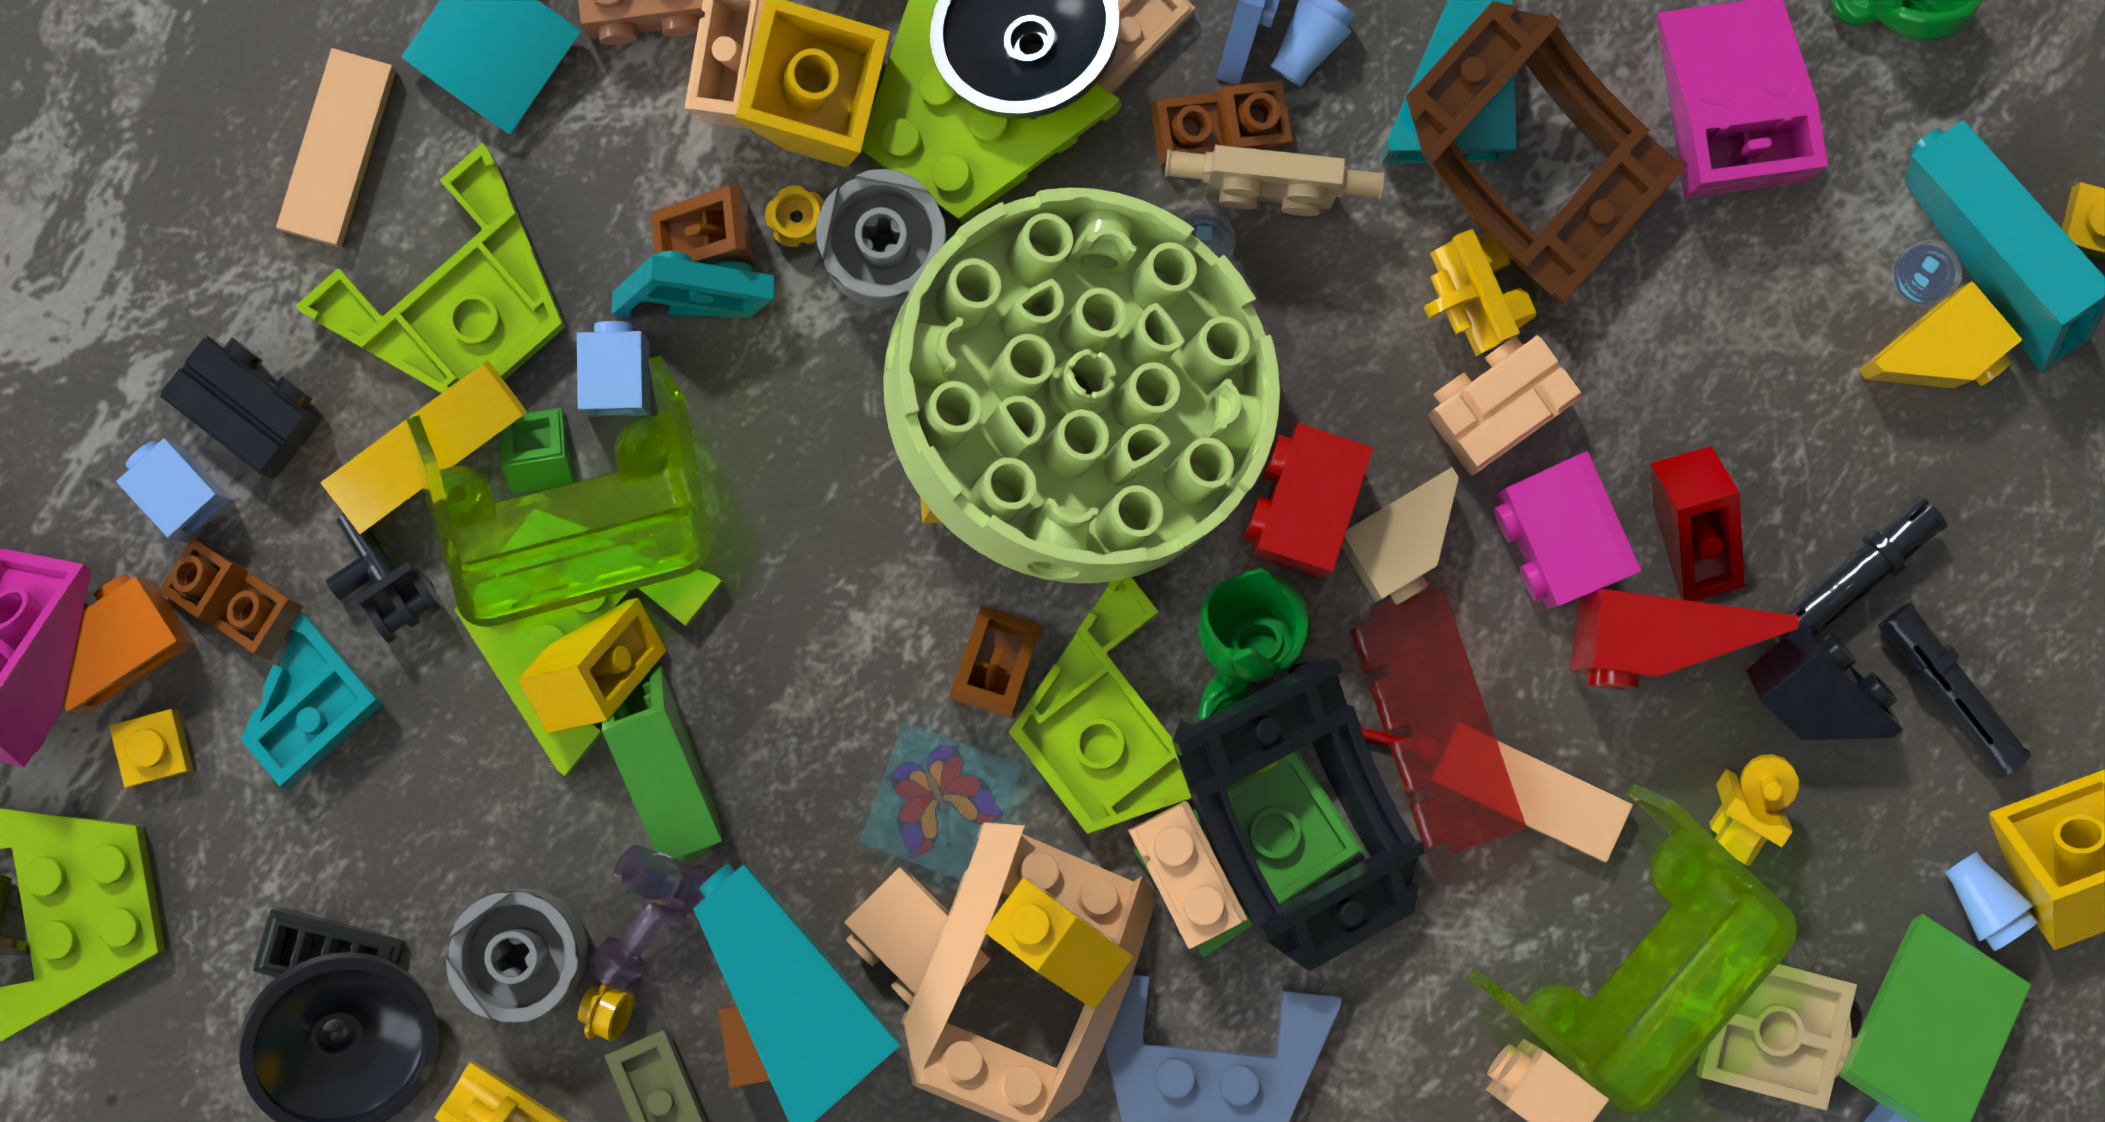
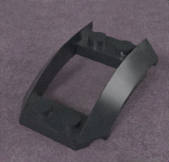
M1333 658L1294 664L1288 670V676L1194 725L1180 720L1172 740L1203 830L1247 916L1262 939L1308 971L1319 967L1414 913L1419 885L1412 883L1417 858L1425 854L1422 842L1416 840L1411 834L1382 781L1364 738L1355 708L1346 702L1338 678V674L1343 672L1340 662ZM1312 742L1330 784L1371 857L1280 906L1248 846L1232 808L1226 787Z

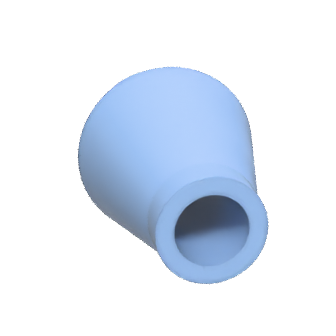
M1299 0L1279 52L1270 67L1284 78L1302 87L1308 76L1352 33L1348 26L1356 15L1337 0Z
M1977 851L1945 872L1955 888L1978 941L1986 939L1994 951L2012 942L2038 923L2029 911L2033 904L1993 870Z

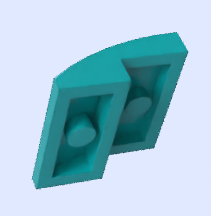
M439 0L401 58L510 135L572 46L581 30L539 0Z

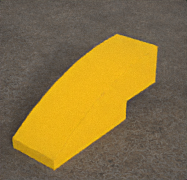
M488 360L323 480L321 484L358 533L361 534L526 414L527 411Z

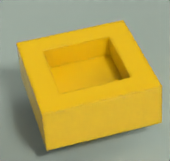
M2080 182L2071 188L2062 230L2084 254L2105 259V188Z
M169 709L109 725L124 788L136 787L194 771L179 709Z

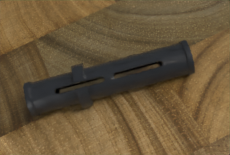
M1919 496L1914 500L1913 504L1881 531L1871 530L1862 538L1864 545L1783 614L1798 615V626L1805 621L1818 634L1821 633L1889 574L1898 576L1907 568L1906 560L1936 534L1947 528L1946 520L1933 504L1926 509V506L1929 505L1928 500ZM1792 631L1787 632V633H1784V634H1782V635H1783L1784 637H1786V636L1789 635Z
M1911 602L1896 609L1879 623L1878 628L1881 632L1887 635L1913 668L1909 675L1918 686L1925 684L1954 720L1957 727L1988 763L1997 779L2014 772L2030 758L2031 753L2021 745L1992 705L1984 698L1958 665L1956 660L1960 655L1951 644L1943 646L1917 613L1915 606Z

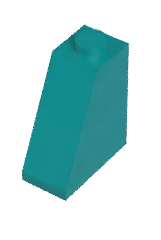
M1448 0L1406 96L1492 1L1513 5V0ZM1515 74L1454 140L1469 162H1507L1517 149ZM1406 96L1381 151L1382 164L1428 163L1422 155Z

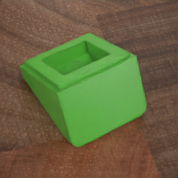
M562 407L526 413L500 432L502 470L513 493L520 494L573 484V469Z

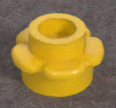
M787 186L781 189L776 197L768 203L765 210L766 225L774 230V238L784 246L793 248L798 247L803 242L812 244L817 241V220L824 200L816 192H808L802 186ZM795 211H799L803 215L802 220L797 223L791 220V214Z
M608 979L600 987L596 985L591 986L582 998L578 1010V1020L586 1024L584 1034L590 1040H595L597 1036L612 1042L617 1040L623 1034L631 1019L635 1003L634 995L621 989V986L617 984V980Z

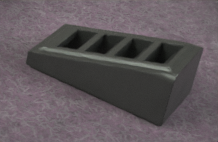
M284 907L274 908L270 910L266 920L253 972L276 978L289 968L309 960L316 934L326 936L321 956L339 953L343 940L352 942L350 952L366 954L368 947L379 949L378 957L389 960L396 965L399 964L405 940ZM290 928L299 930L291 961L288 962L281 959Z

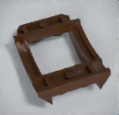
M1492 1L1407 94L1406 100L1422 155L1442 183L1478 226L1560 304H1563L1687 164L1679 156L1673 158L1647 134L1650 130L1597 78L1558 27L1561 23L1558 18L1552 13L1549 16L1519 11L1517 10L1519 6ZM1524 63L1574 125L1607 156L1538 234L1529 228L1489 187L1454 142L1458 135Z

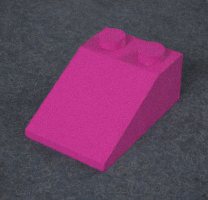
M0 548V762L25 768L33 754L42 747L47 733L61 714L92 572L84 564Z

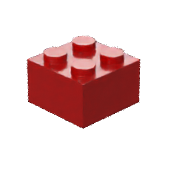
M1301 423L1296 425L1288 437L1279 435L1277 441L1273 443L1262 477L1263 479L1273 481L1268 499L1259 496L1257 503L1254 502L1243 534V539L1253 542L1249 557L1318 580H1322L1331 574L1345 537L1373 447Z

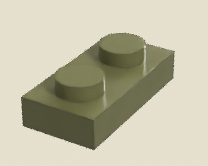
M667 1028L604 1055L631 1122H706Z

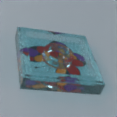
M903 722L859 843L962 880L976 848L980 826L984 822L1003 824L1023 766Z

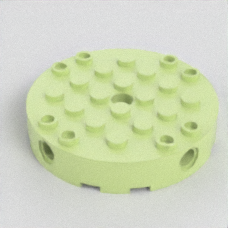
M1090 188L1046 189L1038 191L1035 196L1019 199L1005 205L1003 202L998 203L979 213L961 226L926 265L903 303L891 331L883 377L884 405L888 428L896 453L915 490L934 515L954 535L974 550L1008 568L1045 580L1066 583L1118 581L1154 570L1184 554L1222 523L1255 484L1268 458L1279 416L1280 384L1274 343L1271 335H1265L1262 323L1252 305L1256 298L1243 277L1224 254L1219 258L1202 241L1191 233L1194 228L1164 209L1121 193ZM1074 376L1084 379L1093 393L1087 395L1086 390L1078 385Z

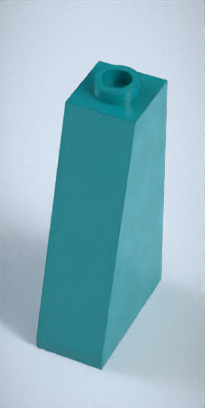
M1964 120L1946 132L1938 128L1922 137L1910 151L1911 159L1904 181L1987 299L2021 337L2022 341L2019 344L2041 372H2044L2093 338L2105 313L2104 275Z
M726 864L700 886L698 890L705 899L695 906L693 910L788 1121L815 1122L900 1047L903 1041L752 866L742 865L738 870L734 871L729 864Z

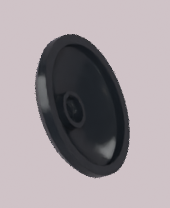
M938 0L931 22V49L935 63L945 83L956 96L969 106L983 113L1002 118L1024 119L1044 116L1076 102L1087 94L1104 76L1119 44L1121 32L1120 10L1117 0ZM1031 45H1043V48L1035 54H1024L1025 50Z
M364 953L326 954L311 958L289 968L270 982L257 996L246 1014L241 1027L238 1044L239 1065L244 1084L253 1101L266 1115L276 1122H385L409 1105L430 1077L438 1054L439 1027L435 1011L427 993L420 983L400 966L378 956ZM341 1019L345 1021L335 1031L323 1029L324 1025L330 1020Z

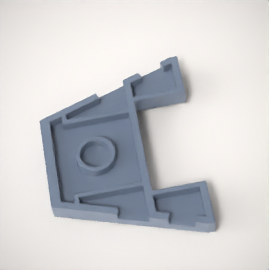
M1132 974L1124 999L1105 1042L1122 1122L1290 1121L1340 1009L1341 997L1339 995L1282 989L1275 1055H1256L1144 1043L1143 1034L1149 975Z

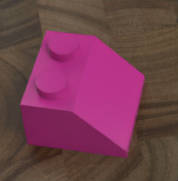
M1588 451L1511 485L1496 494L1500 506L1494 508L1497 524L1508 543L1517 541L1527 563L1520 566V573L1525 587L1534 601L1543 599L1547 610L1641 572Z

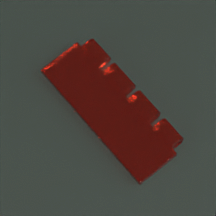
M1443 586L1411 596L1397 605L1393 602L1370 610L1373 622L1355 627L1350 630L1364 673L1389 666L1391 676L1368 684L1384 732L1389 733L1408 726L1410 727L1411 737L1389 744L1405 794L1430 787L1432 791V798L1410 805L1424 849L1449 841L1452 853L1526 830V823Z

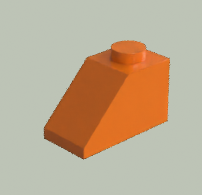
M122 575L107 582L94 593L97 601L85 608L82 613L63 700V707L67 712L90 713L195 644L164 594L159 592L160 588L155 580L137 576L130 579L129 575Z

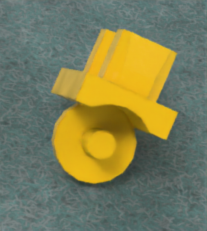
M1470 229L1453 237L1452 241L1430 253L1438 270V273L1430 276V279L1439 298L1423 307L1428 319H1433L1447 314L1455 335L1465 331L1475 356L1491 351L1520 334L1518 329L1536 317V310L1528 292L1524 291L1521 287L1502 294L1493 273L1501 271L1510 265V257L1488 235L1477 237L1474 229Z
M1774 754L1761 755L1752 759L1744 767L1740 782L1737 775L1726 768L1716 783L1722 804L1709 822V825L1718 834L1714 839L1715 846L1743 864L1750 866L1767 839L1783 847L1793 832L1784 808L1788 807L1795 800L1799 790V778L1792 764L1785 758Z
M474 1060L469 1062L456 1086L434 1117L440 1122H568Z

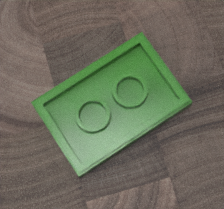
M1297 750L1277 760L1278 764L1270 771L1226 787L1232 808L1248 846L1280 906L1364 852ZM1194 808L1192 809V811L1206 837V834L1197 815L1196 809ZM1136 847L1133 848V851L1135 852V854L1137 855V857H1138L1139 860L1141 861L1142 865L1144 866V868L1146 869V871H1147L1148 874L1150 875V873H1149L1147 867L1145 866V864H1144V862H1143V860H1142V858H1141V856H1140V854H1139L1137 848H1136ZM1241 904L1240 906L1247 920L1197 945L1196 947L1203 957L1253 925Z
M1921 914L1911 921L1839 1077L1908 1122H1971L2031 984L1926 915Z

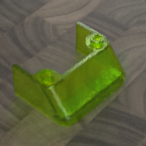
M661 356L648 359L659 415L632 422L620 432L614 446L618 472L494 503L487 479L478 470L467 466H454L439 470L435 454L420 416L406 418L427 508L453 597L460 614L469 623L481 627L504 624L685 576L696 571L705 563L711 550V538L686 399Z
M1634 783L1627 791V794L1670 834L1654 853L1649 869L1653 887L1672 905L1670 909L1590 1001L1569 985L1549 983L1535 990L1525 1003L1522 1004L1510 992L1475 968L1466 978L1533 1039L1576 1075L1607 1097L1610 1103L1627 1113H1642L1652 1109L1661 1101L1790 951L1795 942L1797 926L1791 910L1674 800Z

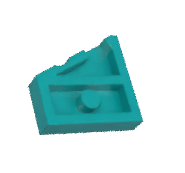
M658 252L649 257L612 291L611 316L632 317V309L640 302H655L669 305L670 317L696 318L700 316H714L719 318H751L773 300L774 275L752 272V267L743 262L725 261L710 265L692 262V257L683 252Z
M302 611L290 628L294 633L279 667L272 665L263 686L262 703L252 712L241 738L242 743L278 786L288 790L384 704L381 698L310 615Z

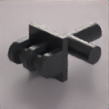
M344 513L337 518L338 526L358 558L325 579L335 597L338 600H342L372 580L374 584L356 595L354 599L359 606L364 608L373 625L387 643L397 639L395 631L408 624L411 628L420 623L418 616L428 609L437 612L443 608L439 597L431 586L433 583L426 574L408 561L395 569L371 528L359 534Z

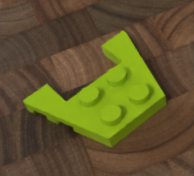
M908 0L869 116L861 151L882 168L902 172L918 180L932 195L939 208L961 224L970 220L1028 178V172L1056 152L1059 154L1079 141L1078 136L1103 119L1105 122L1122 107L1118 97L1099 84H1096L1087 94L1071 105L1054 113L1039 116L1034 120L1031 118H1002L983 113L963 102L952 92L942 78L935 63L931 49L930 32L932 17L938 0Z
M483 143L440 179V182L479 224L481 231L383 316L345 272L339 268L295 305L302 314L441 394L488 360L505 381L566 327L494 155Z
M534 510L454 610L557 771L564 776H569L603 734L602 729L594 723L547 733L517 679L549 644L620 605L636 587L682 624L689 627L724 582L713 574Z
M1132 577L1109 582L1108 587L1092 611L1088 613L1057 663L1053 665L1009 731L1088 835L1191 799L1172 743V737L1108 657L1111 651L1159 615V611ZM1275 761L1242 780L1268 772L1278 763Z
M0 807V850L11 848L13 851L34 973L33 981L0 987V1044L31 1025L39 1023L59 1012L61 1008L84 995L96 991L166 951L144 825Z

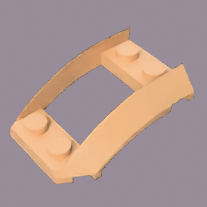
M984 822L980 826L977 835L979 839L971 862L963 874L934 953L916 994L900 1023L905 1028L910 1052L907 1061L912 1085L1000 1122H1048L1078 1098L1084 1089L1124 999L1158 896L1143 876L1135 881H1131L1022 834L1025 825ZM1023 877L1033 880L1134 956L1095 1010L1084 1004L1057 1068L947 1023L986 935L983 931L991 922L998 901L1005 902Z

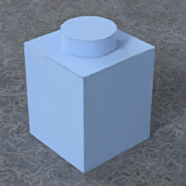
M624 321L594 323V332L577 333V393L579 411L587 417L651 415L650 341L641 331H633L632 323Z
M163 438L159 443L150 441L135 451L126 462V467L129 470L116 481L167 538L185 543L233 501L182 444Z

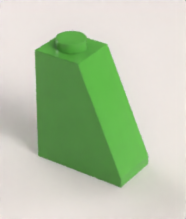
M659 661L651 668L608 721L602 722V732L662 865L675 859L679 861L696 859L707 853L714 844L722 842L719 814L661 661Z

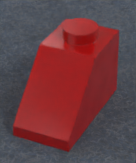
M1708 446L1650 463L1654 512L1680 598L1682 600L1696 601L1745 587L1740 492L1713 447Z

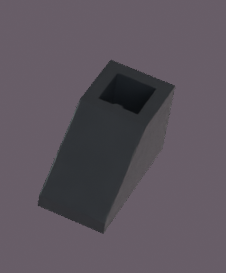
M1805 621L1798 626V629L1793 630L1746 670L1760 702L1801 740L1894 738L1903 730L1891 708L1897 702V698L1890 688L1874 672H1870L1867 676L1863 677L1853 667L1857 662L1855 657L1833 633H1829L1826 637L1822 638Z

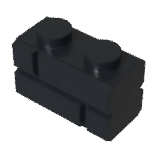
M207 336L201 340L189 355L183 368L178 369L162 389L160 397L256 472L274 479L279 476L296 454V450L305 443L319 425L321 419L306 409L313 398L284 376H281L275 384L256 370L263 362V359L235 338L231 337L227 344L224 345Z

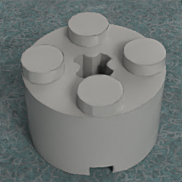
M888 169L865 171L856 175L855 178L847 181L839 188L837 187L825 200L820 210L816 227V239L820 256L833 283L853 301L878 309L902 307L928 262L948 241L943 215L932 195L915 178L902 172ZM882 228H890L894 241L897 244H888L885 252H876L872 241L868 238H878L882 233Z
M523 888L495 893L472 904L455 922L450 935L446 970L454 993L476 1015L500 1022H527L561 1006L579 987L590 962L586 932L572 908L560 898L540 889ZM509 941L514 945L523 942L526 944L530 951L524 958L528 968L523 964L515 967L509 965L506 958L513 952Z

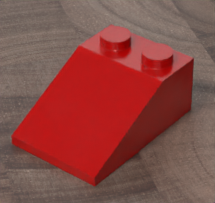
M1601 589L1579 597L1570 672L1588 674L1587 686L1613 690L1637 689L1639 679L1661 676L1798 629L1799 616Z

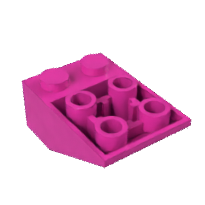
M1745 0L1664 11L1656 14L1677 155L1687 164L1680 172L1684 199L1809 182L1828 167L1819 104L1783 0Z

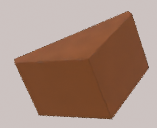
M728 185L651 212L655 254L663 251H678L690 255L692 262L715 265L725 261H736L755 265L749 203L740 186Z
M981 606L949 698L953 701L1012 719L1041 624Z

